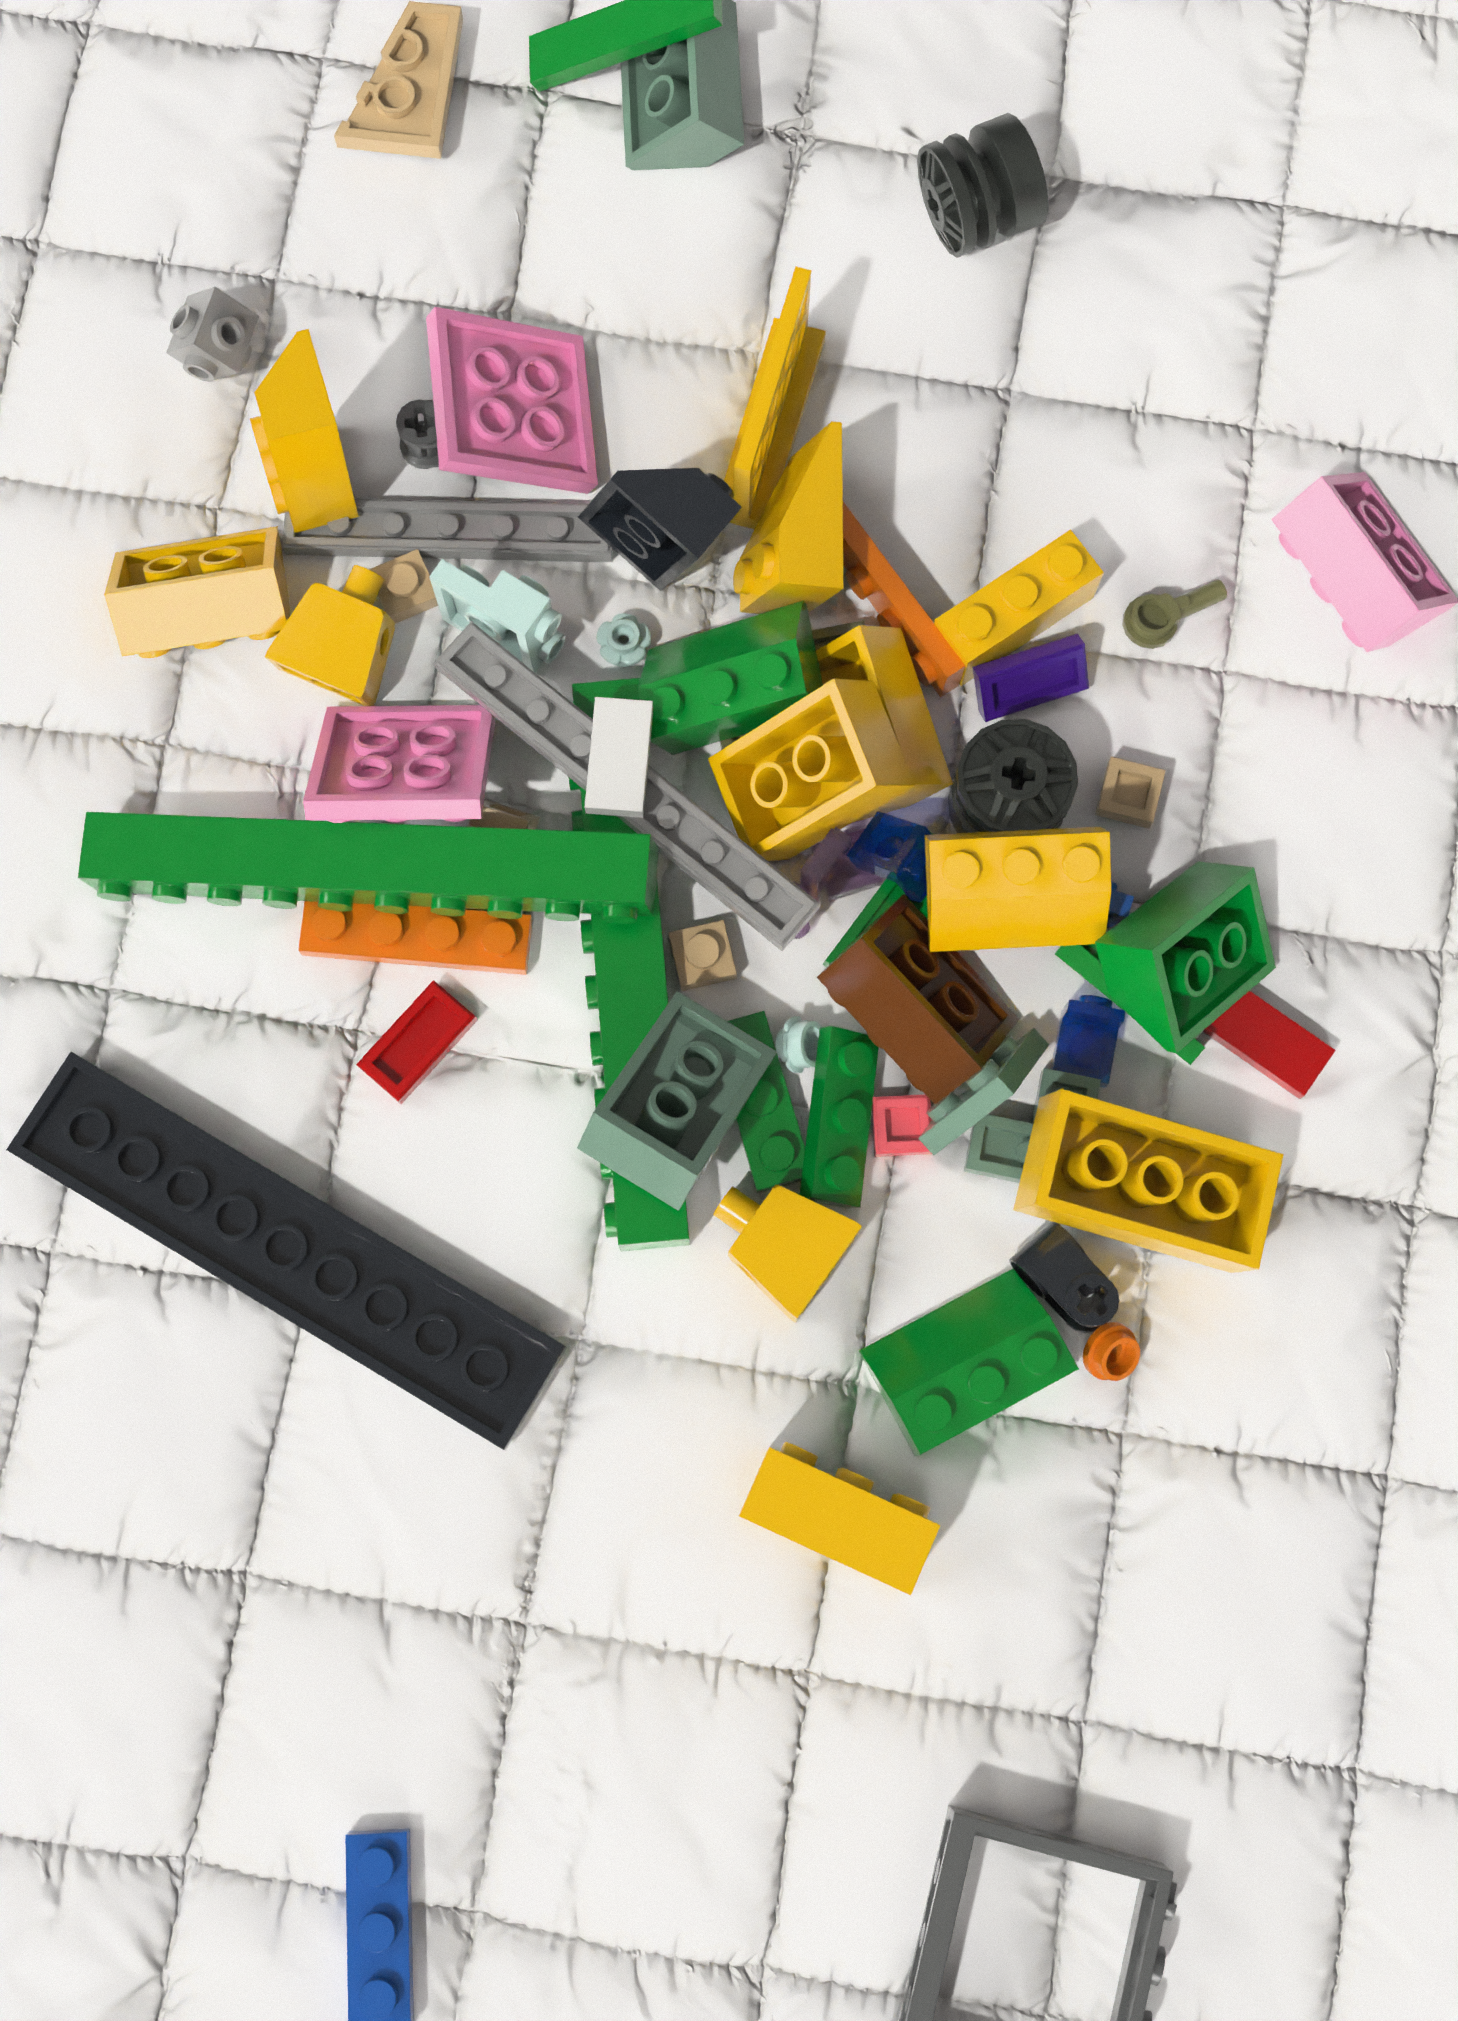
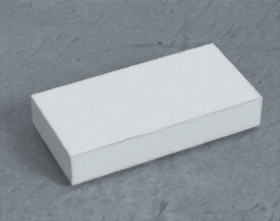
M595 697L584 807L586 813L644 817L653 701Z

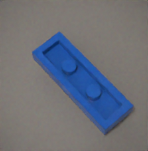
M410 1828L349 1831L345 1835L348 2021H414Z

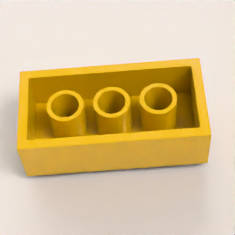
M1060 1089L1039 1098L1013 1210L1229 1273L1259 1270L1284 1154Z

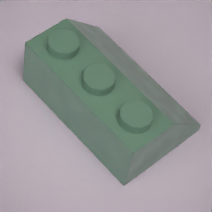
M722 0L723 26L621 62L625 167L633 171L708 167L744 145L736 2Z

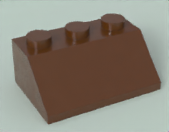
M904 894L873 921L817 976L818 980L827 988L831 998L837 1004L844 1007L866 1030L870 1040L877 1047L884 1049L906 1073L909 1082L916 1089L922 1091L934 1104H937L982 1069L1019 1020L1018 1016L957 951H929L928 919Z

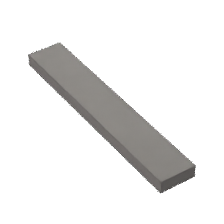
M354 498L359 517L352 519L344 517L327 522L328 525L297 533L294 532L289 512H286L284 517L282 548L285 555L399 557L418 549L422 558L612 562V548L578 518L589 503Z

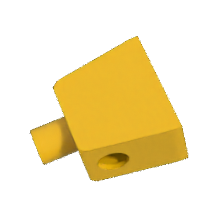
M354 565L342 592L321 583H313L268 648L265 658L280 671L362 706H375L395 631V622L387 612L373 606L384 578L367 568Z
M775 1185L761 1205L732 1186L713 1213L715 1217L740 1234L729 1249L728 1257L795 1323L862 1227L856 1221L780 1185Z

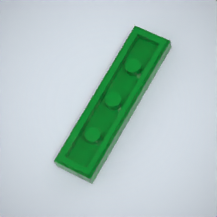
M623 0L530 35V83L541 92L723 26L722 0Z

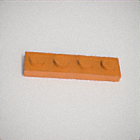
M843 501V566L847 570L845 575L848 584L860 599L864 600L867 598L879 613L877 620L880 627L901 628L918 680L925 686L931 684L940 698L959 686L965 669L964 663Z
M305 901L298 951L302 956L527 975L533 919L531 915L522 914V917L518 919H503L487 914V911L467 909L463 916H443L432 913L430 911L431 907L409 906L408 913L391 914L375 910L374 904L353 903V910L332 911L320 908L318 902Z

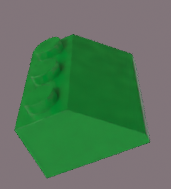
M800 601L650 648L638 684L640 700L653 701L650 742L671 755H676L740 736L754 730L823 686L807 604L804 601Z
M1197 861L1095 941L1108 994L1167 1052L1178 1053L1276 968L1254 867Z
M1013 1268L859 1350L865 1365L914 1456L922 1455L1079 1370L1050 1315Z

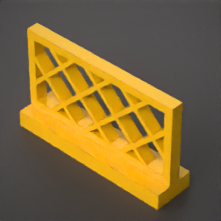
M795 266L780 318L774 317L724 478V481L734 493L733 499L742 507L729 523L755 529L790 459L825 343L826 331L808 326L812 270Z

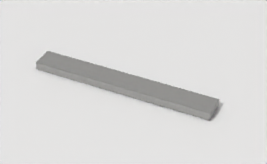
M471 621L434 661L436 669L586 791L593 719ZM648 765L644 817H617L636 833L651 834L663 855L773 945L783 951L819 910L820 903Z

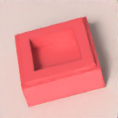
M926 1095L872 1097L875 1157L932 1154L918 1139L932 1121L926 1114L931 1108L930 1099Z

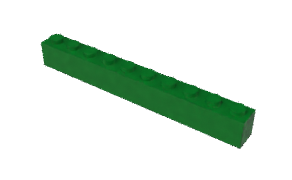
M639 678L573 683V704L593 719L595 697L640 700L638 692ZM569 778L570 791L580 790L582 810L571 811L573 831L636 833L617 816L586 813L584 808L586 791ZM657 879L653 917L637 916V922L633 924L610 923L602 920V914H591V919L580 920L583 954L594 953L596 975L585 976L588 1010L599 1009L600 1031L590 1032L592 1065H603L605 1087L594 1088L595 1109L668 1005ZM600 1163L602 1180L613 1179L614 1202L604 1203L606 1237H617L621 1252L690 1245L686 1200L678 1211Z
M86 812L78 879L97 890L98 897L120 902L131 901L132 894H152L151 898L153 900L169 904H184L187 902V896L207 897V902L221 906L242 905L243 898L262 899V904L280 909H294L297 907L298 901L318 902L320 908L332 911L353 910V903L374 904L375 910L391 914H405L409 912V906L431 907L430 911L432 913L443 916L465 915L466 908L488 909V915L503 919H518L522 917L523 911L545 912L544 916L546 918L556 921H577L581 913L602 914V920L610 923L633 924L637 922V916H654L659 849L651 834L362 822L332 823L329 821Z

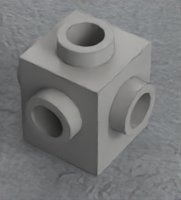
M217 287L189 295L184 305L177 310L170 323V333L173 335L166 354L181 362L186 373L202 381L211 382L238 374L250 359L252 347L249 343L259 315Z

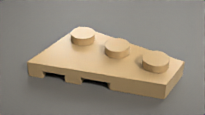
M415 1L408 2L381 50L382 59L370 81H364L356 95L357 104L347 122L342 120L334 134L337 148L441 159L463 25L461 6Z

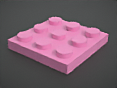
M434 307L426 317L439 470L585 494L590 493L598 485L583 336Z
M481 705L327 707L303 799L306 820H327L332 823H344L350 820H386L398 823L414 819H443L448 822L481 819L495 729V717Z

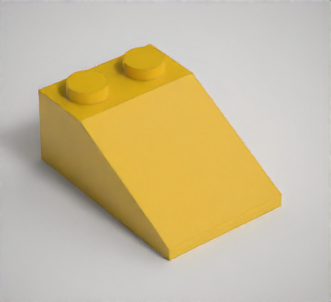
M831 421L789 459L740 560L735 566L733 586L735 593L740 594V612L762 614L804 601L807 604L808 613H810L844 589L842 422Z

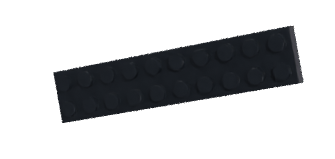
M73 1052L69 1053L6 1149L8 1152L502 1450H507L567 1349L562 1343Z

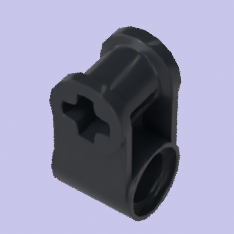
M1052 1221L1048 1223L1009 1259L1010 1265L1023 1282L1039 1297L1044 1299L1065 1323L1075 1331L1092 1333L1100 1326L1107 1324L1118 1311L1120 1300L1118 1290L1113 1282L1089 1259L1080 1244L1059 1223ZM1078 1291L1085 1297L1093 1292L1099 1295L1101 1301L1096 1308L1101 1316L1093 1310L1085 1315L1078 1310L1077 1306L1082 1300Z

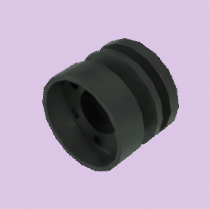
M1006 113L975 125L970 130L968 141L964 136L954 133L945 138L943 144L934 141L919 149L917 168L923 201L939 240L949 254L959 258L975 250V246L984 248L994 243L997 230L1000 234L1009 238L1046 222L1049 206L1044 170L1037 149L1027 129L1017 116Z
M1028 719L1000 720L980 729L965 745L948 795L949 818L956 832L976 833L1059 829L1071 807L1078 787L1077 762L1067 743L1048 726ZM1009 775L1019 776V784L1022 786L1021 790L1011 788L1012 782L1008 778Z

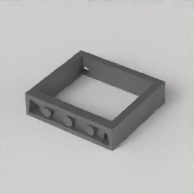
M948 1805L899 2021H933L975 1835L1140 1880L1110 2021H1152V2012L1145 2009L1150 1985L1158 1986L1164 1971L1166 1951L1165 1947L1159 1945L1164 1920L1172 1921L1177 1908L1174 1898L1178 1883L1172 1882L1174 1872L1162 1862Z

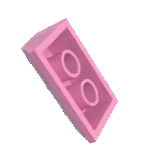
M1366 472L1321 476L1271 519L1281 532L1279 534V541L1283 548L1293 558L1302 561L1312 575L1310 583L1316 594L1325 602L1332 603L1344 620L1342 628L1346 636L1356 646L1363 647L1366 652L1389 647L1458 603V598Z

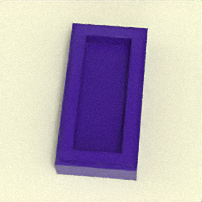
M1078 633L972 667L978 711L985 722L1089 689L1085 643Z

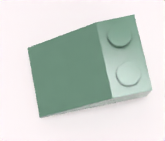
M677 991L594 1110L577 1149L679 1211L777 1051Z

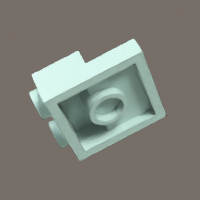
M441 559L429 576L444 621L461 631L472 621L535 673L543 662L551 663L562 649L566 636L557 630L562 614L552 609L551 600L548 598V591L534 579L525 575H521L517 579L502 570L489 588L487 579L472 567L462 564L458 569Z

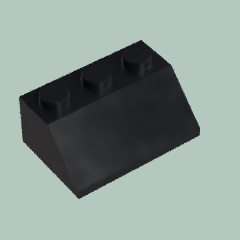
M700 468L618 470L581 512L578 518L661 591L702 556L742 507L733 499L734 493L724 480L712 473L706 475Z

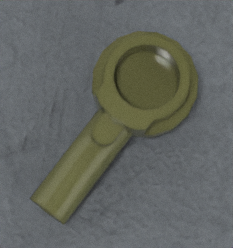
M1216 579L1176 598H1173L1168 593L1161 595L1147 594L1137 597L1129 603L1123 614L1122 626L1124 632L1133 643L1140 647L1150 649L1163 647L1171 641L1181 619L1227 598L1226 587L1221 580Z

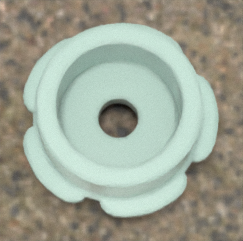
M623 613L615 615L611 622L606 621L602 623L597 631L596 640L598 644H601L600 654L607 662L618 667H630L639 663L646 656V647L651 644V633L646 624L637 622V618L634 615ZM620 636H627L629 641L625 644L618 641Z
M793 1016L786 1021L784 1028L778 1032L776 1037L777 1055L783 1062H786V1066L791 1072L802 1073L804 1068L815 1067L819 1029L823 1028L818 1022L802 1021L800 1016Z

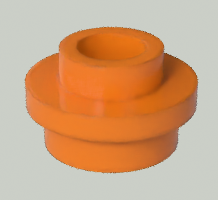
M1110 1322L1096 1329L1087 1340L1083 1350L1085 1369L1101 1380L1119 1381L1126 1378L1134 1371L1140 1359V1347L1133 1332L1118 1322Z

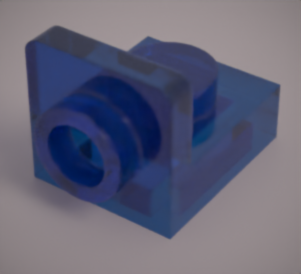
M877 811L846 856L857 869L896 882L908 898L920 903L927 895L925 835L932 834L925 826Z
M1080 995L1078 1000H1068L1061 1010L1050 1069L1101 1079L1100 1087L1106 1088L1110 1081L1118 1031L1124 1023L1126 1012L1121 1009L1112 1008L1113 1002L1100 996Z

